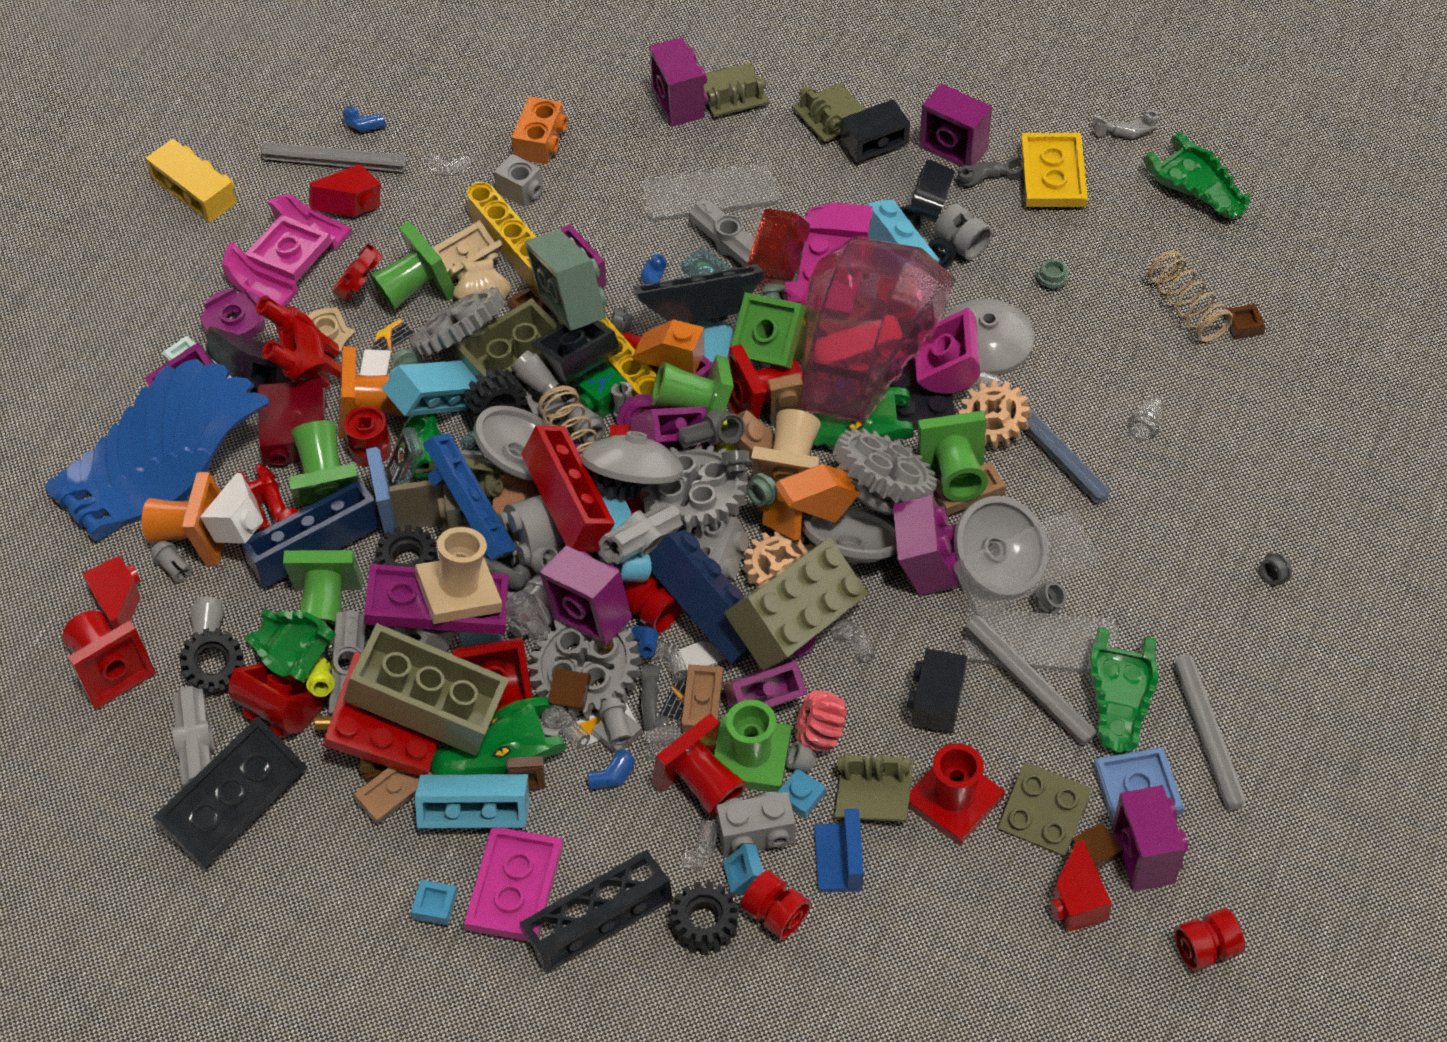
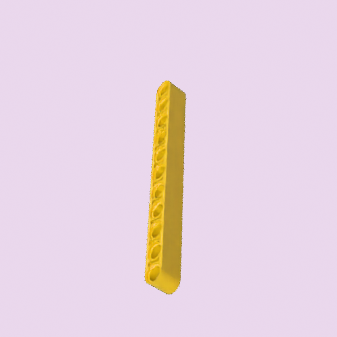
M485 182L472 184L467 189L471 219L475 223L480 220L494 242L498 240L502 242L503 246L500 250L502 255L529 286L533 285L537 290L525 241L536 238V236L490 184ZM607 317L599 320V322L615 332L619 343V353L608 360L609 365L631 385L632 396L639 395L640 393L652 395L657 374L648 364L633 360L635 349Z

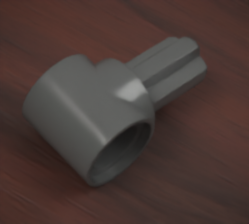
M713 409L704 416L703 422L680 428L677 434L678 440L682 447H689L707 441L712 445L721 442L733 444L743 437L745 423L736 414L723 409ZM727 420V427L721 432L722 424Z

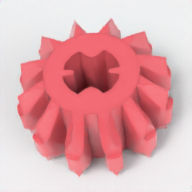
M813 690L809 695H806L803 705L799 706V714L796 717L797 725L794 730L797 734V741L818 752H828L832 747L835 748L838 738L843 735V726L846 725L844 721L847 709L845 708L844 699L823 690Z

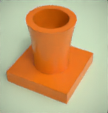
M343 346L340 380L339 437L346 438L344 431L345 417L349 412L358 407H376L383 413L405 418L382 390L389 379V375H355L356 347Z
M199 472L196 474L189 502L149 498L143 506L141 523L144 537L149 544L154 545L160 541L189 538L206 566H219L225 543H216L200 518L221 492L210 472Z

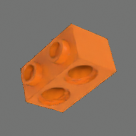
M528 97L511 137L514 155L526 161L542 164L549 163L552 153H557L560 133H564L567 128L568 117L564 115L563 102Z

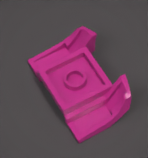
M289 194L267 201L276 221L254 245L244 253L235 243L229 242L222 262L227 280L242 293H245V290L251 291L259 298L267 295L270 299L284 307L299 291L296 282L327 248L335 251L352 232L351 227L312 210Z
M829 203L810 208L806 212L805 218L799 222L796 229L795 244L805 242L798 279L794 282H785L783 300L807 306L805 313L852 316L855 299L859 297L869 249V228L873 206Z

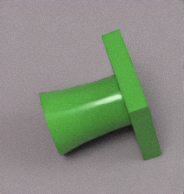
M410 221L406 222L399 229L408 245L410 253L391 265L371 273L370 277L393 310H396L408 297L429 281L449 301L454 297L453 291L455 287L441 257Z
M745 292L731 346L742 344L750 361L791 369L793 359L797 362L802 360L807 355L811 346L810 332L803 324L807 306L801 303Z
M716 355L708 378L684 371L665 361L662 362L652 390V406L672 408L706 406L707 414L713 409L725 410L734 387L729 359Z
M983 411L918 420L917 455L922 456L921 462L931 465L929 470L934 471L936 474L941 473L942 491L949 500L956 502L972 500L982 494L988 485V477L981 467L984 464L986 417Z
M329 420L314 421L302 424L291 430L290 433L297 447L304 474L288 477L291 492L297 506L320 501L359 480L355 463L340 466L336 422Z
M353 550L284 551L283 564L295 590H303L299 611L304 613L306 611L316 616L334 631L336 612H341V590L363 589V576Z
M758 700L741 701L729 710L727 716L722 715L714 756L747 782L746 789L778 792L783 785L792 725L776 723L774 711L764 702Z

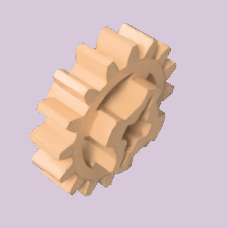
M996 380L992 381L991 387H986L983 382L979 383L980 391L976 392L970 389L968 391L970 400L962 399L963 409L959 410V414L975 412L976 410L983 411L986 417L985 445L987 442H992L993 449H997L998 442L1003 441L1006 446H1010L1009 438L1013 436L1016 439H1020V429L1027 430L1029 427L1027 419L1031 418V413L1028 407V399L1026 396L1021 395L1019 387L1011 391L1008 381L1002 387L998 386ZM1015 408L1016 414L1014 419H1012L1011 415L1013 414V409Z
M775 531L773 537H770L766 532L762 533V542L753 539L751 541L752 549L745 551L744 573H748V583H756L757 588L802 553L812 548L813 544L805 545V537L803 535L800 540H793L787 536H781V533Z

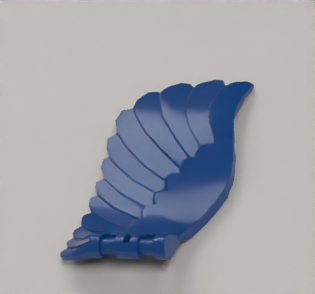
M198 359L185 361L176 369L167 365L158 372L150 387L141 389L136 397L134 407L129 406L123 412L119 425L113 424L107 438L101 437L94 451L88 450L81 460L76 459L67 470H61L55 479L48 480L46 490L61 507L68 508V514L80 527L87 528V534L94 541H99L125 524L141 521L143 506L149 498L184 501L191 494L196 474L207 472L214 455L226 435L248 417L270 405V401L264 395L248 393L254 387V384L247 378H228L230 372L225 365L211 363L204 366ZM89 493L92 495V496L89 497V498L82 499L83 497H85V496L88 495ZM107 513H109V514L111 515V516H108V517L100 518V517L104 516V515L107 514Z

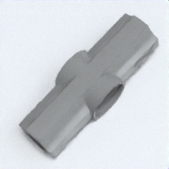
M701 199L695 203L693 209L689 212V220L715 241L716 249L719 253L732 256L744 267L755 264L761 269L764 267L765 262L769 259V251L743 229L740 218L734 215H726L710 200Z
M662 504L645 514L641 510L636 511L620 527L603 535L598 542L600 556L607 563L615 562L619 564L636 554L642 557L647 555L668 534L677 532L683 525L681 522V512L674 504L671 506Z
M346 610L336 612L334 628L336 636L333 640L330 670L335 686L329 694L327 716L333 715L348 672L339 666L338 661L342 659L352 660L354 652L362 654L364 650L366 624H364V614L359 611Z
M193 686L180 688L177 693L173 694L176 727H173L172 732L175 751L180 761L179 768L182 787L190 782L212 760L211 752H214L215 749L211 725L207 719L204 691Z

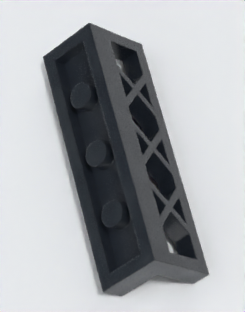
M646 849L519 922L520 928L534 947L538 963L547 974L671 902L673 896L670 880ZM645 864L653 874L644 881L630 879L632 871ZM608 885L621 887L619 895L611 900L598 898L600 890ZM575 904L589 906L587 914L580 918L566 916L568 909ZM544 922L557 924L554 933L542 940L538 938L533 930Z

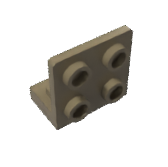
M430 481L406 482L389 487L396 526L400 527V531L405 530V525H411L412 529H415L416 526L423 528L443 525V531L454 527H464L462 510L446 483L433 487Z

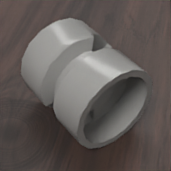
M957 203L948 207L940 215L934 227L935 236L951 241L955 251L967 260L975 259L986 249L993 232L989 225L979 218H974L970 211Z

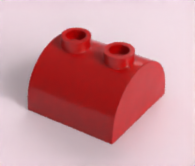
M523 637L453 649L454 656L509 678L496 712L515 701L533 698Z
M264 663L234 668L228 686L230 698L244 707L242 711L243 716L254 720L256 717H259L261 720L262 718L271 723L269 728L276 735L282 737L298 733L306 728L317 716L327 697H317L311 694L307 689V679L304 683L290 682L272 672Z

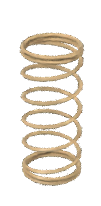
M1168 251L1160 255L1148 269L1147 277L1150 282L1157 283L1158 291L1162 294H1167L1168 303L1176 305L1178 315L1186 317V323L1189 327L1196 328V335L1200 341H1212L1224 334L1233 320L1232 313L1225 309L1224 304H1216L1209 308L1201 316L1196 326L1191 325L1188 320L1189 317L1206 310L1213 303L1215 293L1208 292L1200 296L1193 302L1187 315L1180 312L1179 305L1187 304L1196 299L1204 291L1206 284L1204 281H1197L1191 284L1196 275L1195 270L1190 269L1181 273L1185 268L1186 259H1183L1180 252ZM1172 255L1178 256V259L1165 267L1159 278L1154 279L1151 277L1153 270L1161 261ZM1176 263V265L1167 274L1163 276L1166 270ZM1193 272V276L1188 283L1170 292L1172 286L1180 277L1186 273ZM1175 278L1167 292L1161 290L1160 283ZM1199 283L1203 284L1198 294L1180 303L1182 297L1190 288ZM1185 289L1177 303L1170 300L1169 294ZM1207 295L1213 296L1212 300L1203 309L1190 314L1192 308ZM1222 306V310H1218V311H1216V312H1213L1212 314H1210L1208 317H1206V318L1203 320V318H1204L1211 310H1213V309L1216 308V307ZM1222 314H1228V320L1220 330L1208 337L1201 336L1206 326L1215 322Z
M570 386L554 387L540 398L538 409L548 426H558L552 424L554 418L563 417L569 414L576 406L580 407L582 415L568 419L561 426L570 427L581 419H585L588 422L587 429L578 430L570 435L571 439L574 440L583 436L588 431L594 434L592 442H586L576 448L578 452H581L588 447L586 445L596 442L597 433L595 430L589 429L591 421L589 418L584 417L585 408L583 405L578 404L579 395L577 391ZM562 390L569 391L555 395L545 405L544 410L542 409V405L548 396ZM564 394L575 395L572 404L560 408L555 414L546 412L548 405L557 397ZM577 419L575 422L566 425V424L569 423L570 421H573V420Z

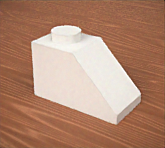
M241 473L234 475L200 516L216 543L246 544L263 522L257 500Z

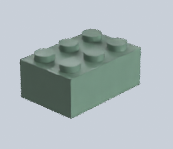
M558 229L525 241L539 298L570 331L606 318L603 306L607 305V300L602 288L598 287L597 277L600 276L598 265L594 258L590 259L585 250L576 245L572 237L568 238Z

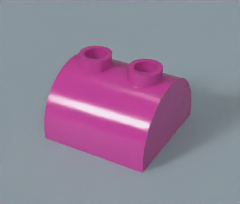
M969 308L914 333L917 382L923 388L936 393H955L971 387L980 376L977 321L974 313Z

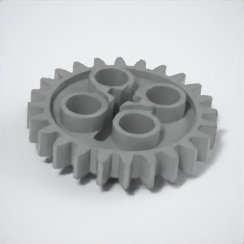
M497 287L485 288L481 292L476 291L468 294L459 301H456L451 307L444 308L432 315L424 323L425 326L417 329V332L412 335L410 343L416 353L421 356L425 354L430 355L434 351L436 353L442 351L456 342H460L464 336L471 335L482 329L488 321L492 320V316L500 312L499 310L504 307L503 304L506 302Z
M852 428L851 432L845 430L843 434H840L832 452L836 455L834 460L841 463L840 469L849 471L847 477L858 479L857 485L866 486L869 488L870 493L879 492L883 499L889 496L895 503H898L899 499L905 502L932 495L937 486L938 479L934 478L936 473L929 470L931 465L921 462L922 456L913 455L911 453L912 448L902 446L899 440L896 442L891 441L888 435H885L883 438L876 431L870 434L864 428L860 432Z
M700 443L695 446V449L683 447V451L679 452L674 447H671V452L678 457L683 465L682 477L670 483L641 484L640 500L643 503L644 512H649L662 504L667 506L674 504L681 512L682 526L686 527L688 533L692 531L693 526H698L702 533L705 531V525L707 524L717 529L718 520L729 523V513L738 515L739 506H745V496H748L746 491L748 484L747 472L727 474L726 468H722L719 465L722 462L721 453L726 452V449L723 448L716 453L712 444L706 450L702 449Z
M557 620L554 621L557 628L554 632L549 629L543 630L547 639L546 641H535L540 651L530 652L534 663L528 665L531 675H534L530 678L533 687L537 688L535 691L538 697H547L549 699L555 668L589 673L591 675L585 710L556 705L555 708L559 715H563L568 709L572 719L577 717L579 711H583L586 719H590L592 710L596 709L599 714L600 704L603 701L617 697L627 701L625 688L630 690L636 689L635 683L631 678L641 677L637 666L642 664L640 654H637L639 646L637 641H633L632 631H625V626L607 645L565 624L563 625ZM579 643V646L575 649L566 650L571 644ZM613 648L608 654L600 655L603 649ZM605 679L601 685L591 686L595 680Z

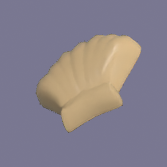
M492 258L477 262H462L465 272L456 285L453 295L460 300L473 292H481L485 288L497 287L505 300L512 287L510 282L493 268Z
M336 307L315 310L308 315L323 334L338 344L339 352H341L346 341L355 333L354 329L346 326L340 310Z

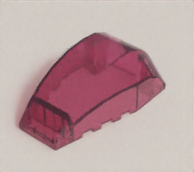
M856 236L829 251L819 260L810 276L803 349L802 410L865 423L887 394V388L890 384L899 379L903 374L904 366L920 352L921 344L926 338L930 339L934 334L955 280L923 248Z

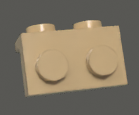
M479 220L434 246L433 249L441 257L451 280L458 279L459 281L465 272L462 262H477L492 258L494 263L500 257L498 254L503 244L500 240L494 242Z

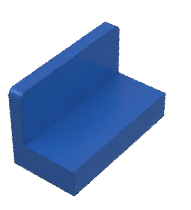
M844 809V823L815 825L818 891L821 893L863 890L864 872L859 809Z

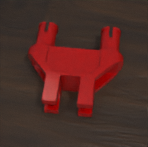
M267 295L262 296L255 306L256 313L275 324L280 344H278L274 340H269L262 349V354H264L262 357L282 368L284 376L294 382L304 379L323 378L324 387L327 389L331 383L329 376L325 373H331L337 378L341 377L342 365L324 353L326 351L334 357L340 353L338 344L323 334L304 312L294 306L284 307L270 299Z

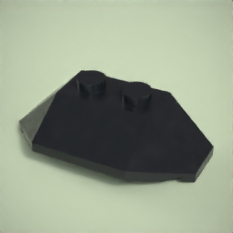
M755 264L633 286V291L640 302L666 320L671 321L674 319L697 325L698 321L710 319L712 322H720L729 319V315L737 314L741 309L745 292L752 294L764 278L762 269Z

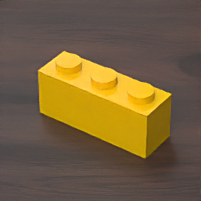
M174 139L145 158L151 179L209 223L237 203L234 194L235 186L232 180L227 175L218 173L207 160L202 161L188 146H182Z

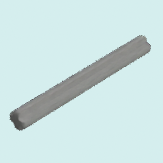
M264 142L261 148V156L264 160L339 167H353L361 164L365 169L404 172L407 165L406 156L403 154Z
M976 615L967 622L966 632L1079 744L1086 745L1094 738L1096 730L981 616Z
M1190 654L1178 656L1175 659L1174 667L1225 807L1230 811L1241 809L1244 807L1246 799L1194 658Z

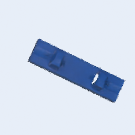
M450 433L432 436L425 441L423 445L437 467L427 475L433 487L439 484H447L469 522V528L478 531L485 538L487 543L486 553L489 559L492 561L505 557L517 550Z

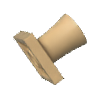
M786 409L779 411L776 414V432L773 449L757 446L753 448L751 460H753V476L757 473H763L778 482L781 479L820 465V457L809 456L821 427L820 420L814 415L801 410Z
M454 527L444 531L437 540L440 561L415 565V576L433 624L500 613L502 601L484 558L487 543L483 535L467 527Z

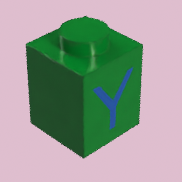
M609 365L602 371H592L582 378V382L577 385L579 402L602 418L613 412L615 407L611 393L612 386L617 383L619 393H622L620 382H627L621 374Z

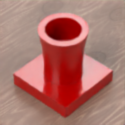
M742 344L730 346L727 358L729 359L734 387L727 405L731 413L738 415L748 410L759 420L762 405L768 404V380L800 373L803 382V400L805 394L804 377L801 367L795 359H793L791 369L772 365L755 370Z
M90 610L74 616L65 626L62 634L63 643L74 652L68 656V660L95 710L156 674L140 636L130 620L111 630L104 614L99 611Z
M711 713L656 755L651 784L661 794L682 778L699 799L709 817L713 818L717 816L716 805L723 804L725 801L733 798H739L746 789L747 782L732 772L712 754L715 749L720 722Z
M953 743L938 750L933 758V767L910 790L908 809L961 846L1004 798L1005 790L983 775L984 762L977 750L966 744Z

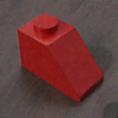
M361 164L309 183V207L316 211L356 217L380 207L381 183Z
M119 555L82 573L91 596L102 614L106 617L110 628L114 630L129 620L131 622L141 598L136 586L141 580L134 566L131 564L126 567Z
M1083 840L1076 842L1056 883L1053 899L1050 900L1053 916L1057 922L1062 921L1066 933L1107 921L1112 907L1109 895Z

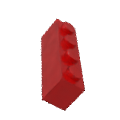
M535 425L521 456L565 544L579 552H599L600 546L598 542L603 535L612 530L615 524L586 466L582 463V458L566 427Z

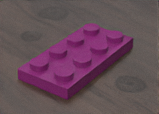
M370 564L364 624L376 625L378 623L383 626L505 635L509 574L491 573L502 601L500 613L433 624L415 576V567Z

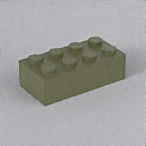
M829 537L802 553L727 609L724 614L762 671L793 654L868 595V592L832 538Z
M376 623L351 674L343 701L476 756L509 678Z

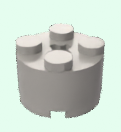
M541 495L508 504L504 507L503 512L497 514L517 550L507 556L511 565L518 563V565H526L528 569L532 568L530 561L534 550L539 547L552 546L559 553L562 550V546L566 545Z

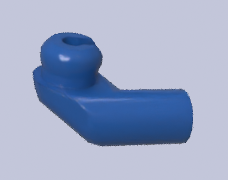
M349 106L343 110L345 125L359 132L386 127L383 113L364 117L359 115V111L355 106Z
M654 254L646 262L641 272V280L645 285L661 282L660 279L665 271L664 267L667 265L664 256Z
M642 625L631 628L630 630L634 636L633 641H637L639 644L638 650L640 655L646 658L654 656L658 641V631L655 628Z
M619 750L614 754L606 770L588 772L590 790L616 787L624 784L634 769L635 760L631 753L627 750Z

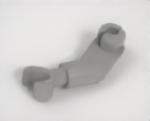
M1152 109L1146 110L1143 117L1129 123L1122 121L1109 122L1103 117L1094 116L1092 125L1094 126V133L1099 137L1105 136L1107 132H1112L1115 136L1134 139L1154 131L1158 126L1160 116L1157 111Z

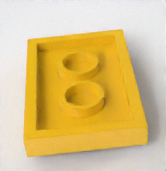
M1021 133L1026 207H1087L1088 195L1081 133Z

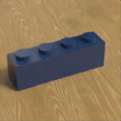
M358 480L252 535L246 544L241 543L250 569L263 588H266L289 576L283 564L284 551L338 550L382 527V522L375 499L362 482Z
M686 530L668 534L649 555L651 571L730 665L747 659L751 655L750 651L724 614L727 609L744 597L742 591L734 584H731L722 574L720 565L705 554L695 536Z

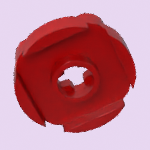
M367 243L358 253L360 257L350 263L331 292L347 302L354 293L360 290L367 280L366 275L377 266L383 255L373 245Z

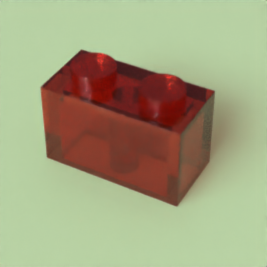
M764 209L747 266L757 264L762 269L764 278L792 282L795 272L800 265V256L804 243L809 236L810 224L796 212Z

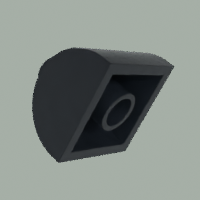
M599 321L572 331L562 324L531 342L534 353L538 354L559 383V386L575 387L579 385L583 380L582 375L590 370L598 372L606 369L609 366L608 360L619 353V343L615 332Z

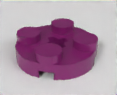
M226 289L215 293L207 299L204 304L205 310L203 314L201 313V322L205 333L208 335V328L215 327L244 337L253 338L265 329V317L257 314L255 309L256 303L260 298L245 290V293H236L235 289ZM229 314L239 315L235 319H228Z

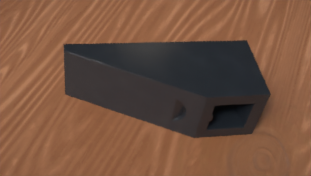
M215 327L208 328L206 352L217 364L225 365L233 376L247 378L257 388L258 385L292 382L291 379L284 376L282 368L262 357L264 355L262 354V349L266 343Z

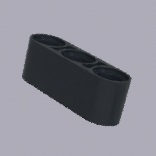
M927 159L918 178L907 211L936 223L946 201L955 170Z

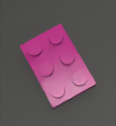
M491 828L465 918V930L530 942L521 930L519 922L548 906L564 846L563 838L506 828ZM543 923L533 929L538 938Z

